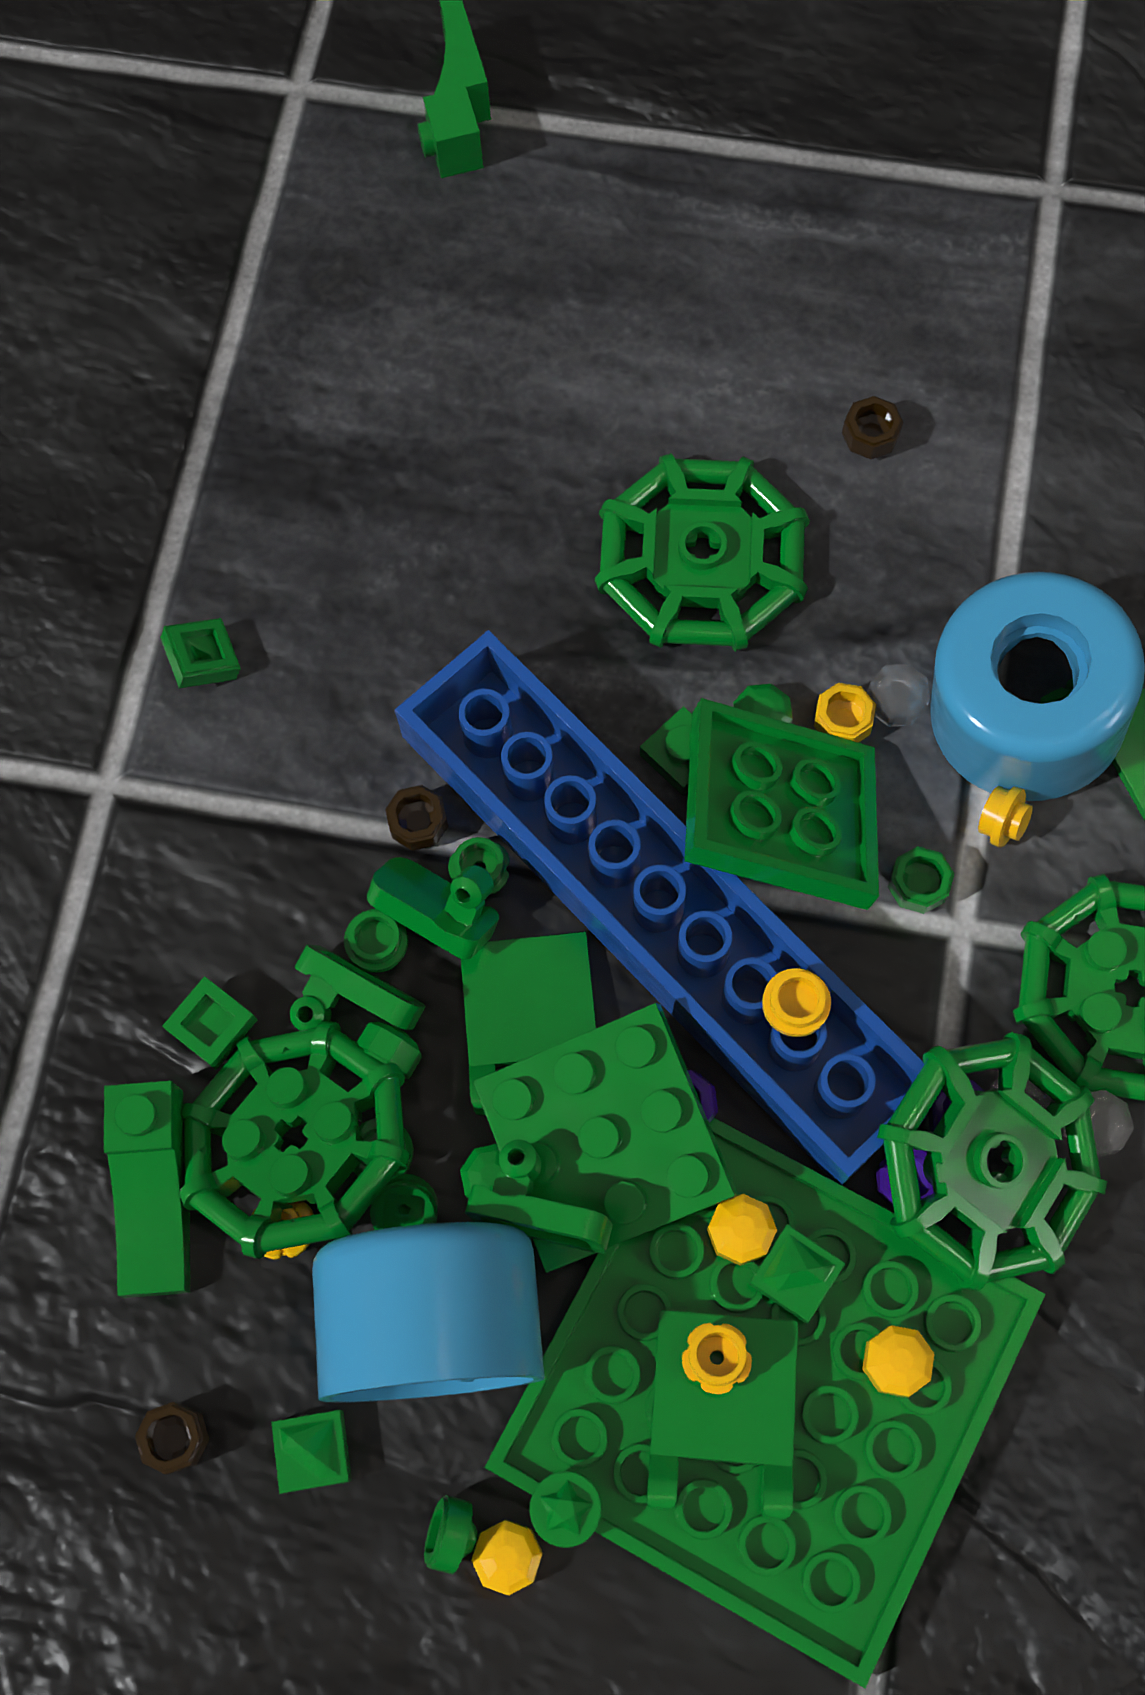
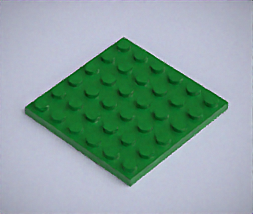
M713 1118L710 1122V1127L738 1195H748L767 1204L777 1231L768 1252L786 1224H788L846 1263L811 1320L807 1324L748 1285L765 1257L739 1266L716 1255L707 1228L718 1203L607 1248L606 1253L597 1254L543 1356L545 1379L528 1384L484 1468L533 1495L538 1484L551 1474L571 1471L583 1475L595 1486L601 1500V1518L595 1530L596 1533L854 1683L866 1688L1046 1294L1015 1277L986 1283L979 1291L961 1287L957 1281V1276L908 1237H897L890 1224L891 1219L895 1216L894 1213ZM659 1310L798 1321L793 1449V1511L787 1519L781 1521L762 1517L760 1500L763 1465L679 1458L677 1501L673 1509L667 1511L648 1507L647 1488ZM890 1325L918 1330L935 1353L931 1381L909 1397L878 1392L862 1369L866 1342Z

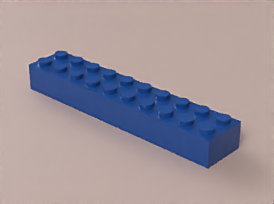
M489 630L395 709L402 737L832 1181L840 1185L846 1183L884 1145L883 1140L877 1138L879 1125H887L924 1066L923 1061L736 875L685 862L686 825ZM800 968L813 972L824 981L830 992L831 1009L822 1027L810 1035L802 1037L784 1035L774 1029L764 1015L762 998L766 985L776 974L786 969Z

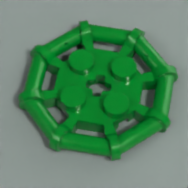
M672 453L660 456L659 464L617 498L605 500L599 511V515L603 520L600 573L595 577L598 591L601 594H608L650 636L649 643L659 648H662L665 643L731 646L735 652L748 647L749 639L792 603L802 602L808 591V586L803 581L805 528L810 523L808 515L804 508L795 507L754 468V460L744 456L739 461L675 458ZM686 483L726 485L724 490L687 488ZM665 488L670 493L671 497H669L668 505L658 513L657 508L650 514L641 509ZM743 492L747 493L768 515L759 518L752 513L751 517L742 509V501L739 498ZM626 531L643 534L642 557L624 560ZM697 538L709 539L710 548L719 549V552L710 555L707 559L696 558L695 554L689 553L687 548L695 547ZM781 538L780 567L763 562L765 539ZM647 578L653 584L655 593L665 600L660 612L632 584ZM758 583L770 590L740 615L736 602L741 601L746 596L750 587ZM681 607L717 608L721 621L679 620L678 616Z
M1105 874L1095 875L1088 878L1085 887L1036 922L1028 921L1020 933L1025 941L1019 1006L1013 1010L1016 1024H1024L1061 1072L1077 1086H1087L1091 1093L1145 1101V1074L1102 1068L1106 1055L1110 1054L1141 1059L1145 1072V997L1138 1000L1136 1007L1126 1005L1127 999L1125 994L1115 992V982H1124L1128 976L1137 978L1139 984L1145 987V927L1119 923L1117 907L1145 911V886L1112 881ZM1090 914H1093V918L1100 931L1093 934L1089 940L1078 948L1061 936ZM1050 959L1065 965L1061 998L1046 999ZM1065 1015L1072 1024L1076 1021L1086 1033L1084 1039L1091 1047L1084 1056L1077 1050L1054 1019Z
M323 1020L315 1028L251 1040L249 1036H246L236 1042L238 1050L193 1103H186L182 1107L185 1185L181 1188L179 1196L184 1207L187 1210H197L239 1243L245 1256L261 1259L269 1251L353 1235L351 1230L396 1172L407 1169L411 1154L405 1150L401 1101V1086L405 1081L404 1074L398 1064H384L366 1054L363 1048L359 1047L354 1040L341 1032V1027L337 1022ZM310 1055L308 1069L298 1071L291 1067H284L273 1073L267 1065L268 1063ZM336 1061L363 1079L362 1082L349 1092L329 1079L335 1068ZM251 1074L257 1082L255 1088L232 1115L221 1112L220 1110ZM375 1107L377 1140L363 1141V1138L359 1135V1121L362 1122V1112ZM305 1125L302 1131L308 1139L305 1145L300 1149L290 1145L282 1152L281 1146L284 1142L282 1138L285 1133L292 1127ZM211 1133L223 1136L222 1146L227 1153L228 1166L212 1172ZM359 1163L367 1165L338 1201L334 1194ZM242 1185L261 1199L254 1214L251 1216L247 1215L226 1198ZM307 1200L310 1204L317 1203L319 1214L280 1221L282 1210L294 1208L290 1203Z
M1010 1032L1001 1040L945 1049L938 1045L934 1046L924 1053V1066L887 1125H879L877 1138L884 1142L895 1214L890 1224L899 1238L908 1237L957 1276L959 1285L966 1289L979 1291L986 1283L1041 1270L1050 1274L1055 1273L1065 1265L1064 1252L1098 1194L1105 1195L1107 1181L1101 1179L1090 1112V1106L1094 1103V1097L1087 1086H1077L1031 1048V1042L1025 1035ZM998 1068V1088L985 1091L973 1090L966 1074ZM1028 1080L1052 1099L1046 1109L1024 1092ZM943 1090L951 1104L933 1133L917 1131L939 1093ZM1064 1126L1072 1170H1067L1065 1158L1057 1157L1055 1140H1062L1061 1128ZM1001 1143L1005 1147L1002 1151L1001 1159L1007 1164V1168L1003 1174L999 1172L990 1173L987 1167L988 1152L990 1148H997ZM913 1149L928 1152L923 1162V1172L927 1181L933 1185L934 1193L923 1199L920 1197ZM1067 1188L1068 1191L1049 1223H1047L1044 1218L1061 1189ZM949 1212L971 1228L965 1247L935 1224L942 1220ZM1021 1228L1025 1238L1024 1246L996 1252L998 1234L1006 1233L1007 1229Z

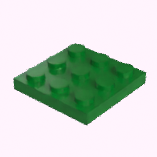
M701 698L692 713L684 861L869 910L879 897L875 747Z
M654 1003L473 1081L499 1151L501 1152L502 1148L510 1141L524 1140L529 1142L539 1154L542 1166L539 1175L532 1181L534 1187L531 1196L593 1210L607 1216L613 1224L607 1248L738 1195L661 1004ZM521 1159L517 1165L521 1164L524 1159ZM533 1239L546 1273L595 1254Z

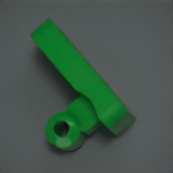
M395 857L388 860L374 873L367 893V900L372 907L457 958L464 960L473 958L492 938L499 920V914L494 908L484 906L485 899L493 891V879L484 868L476 865L467 867L450 883L410 859Z
M306 944L294 967L304 975H311L302 991L303 997L297 999L290 1009L291 1022L298 1030L315 1028L323 1020L330 1021L331 1009L335 1008L341 996L404 1030L414 1029L426 1007L412 996L319 945ZM310 1009L313 1011L312 1019L309 1018Z
M513 1140L502 1148L499 1154V1164L502 1170L497 1172L492 1191L487 1186H472L465 1213L473 1222L510 1225L525 1232L532 1239L593 1253H606L613 1226L607 1216L593 1210L531 1196L534 1187L532 1181L539 1175L542 1162L539 1154L529 1142ZM521 1159H524L521 1164L517 1165Z

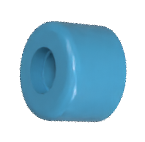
M1040 571L1013 574L988 583L975 591L956 609L948 620L939 639L936 651L930 713L933 732L945 758L961 776L978 788L992 793L997 786L1008 790L1015 786L1025 789L1026 801H1042L1062 797L1090 784L1109 767L1116 757L1142 693L1145 676L1144 653L1135 626L1122 607L1104 591L1086 581L1065 574ZM1034 637L1053 641L1065 653L1072 669V692L1061 701L1044 704L1020 700L1007 692L999 682L997 670L1007 652L1020 641Z
M480 1222L408 1225L342 1237L329 1242L316 1254L313 1260L312 1272L319 1401L369 1402L425 1398L503 1389L531 1384L545 1379L534 1250L530 1238L520 1229L505 1224Z

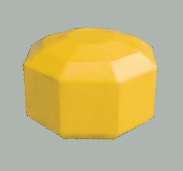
M837 683L819 695L814 727L819 732L859 743L871 734L876 703L862 686Z
M741 1194L718 1203L707 1231L716 1255L742 1266L767 1255L777 1228L767 1204L748 1195Z
M890 1325L866 1342L862 1369L878 1392L909 1397L931 1381L935 1353L918 1330Z
M505 1519L480 1533L471 1561L483 1587L509 1596L535 1581L543 1552L530 1527Z

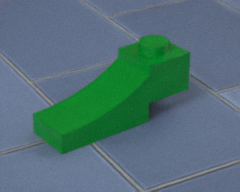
M440 0L445 40L444 64L434 95L423 97L426 121L417 123L425 158L435 156L441 178L483 169L480 131L477 123L491 120L488 82L462 0Z
M172 1081L104 1086V1153L108 1156L114 1204L117 1296L123 1298L191 1293L190 1210L184 1207L179 1196L181 1188L185 1185L183 1118L181 1117L183 1090Z

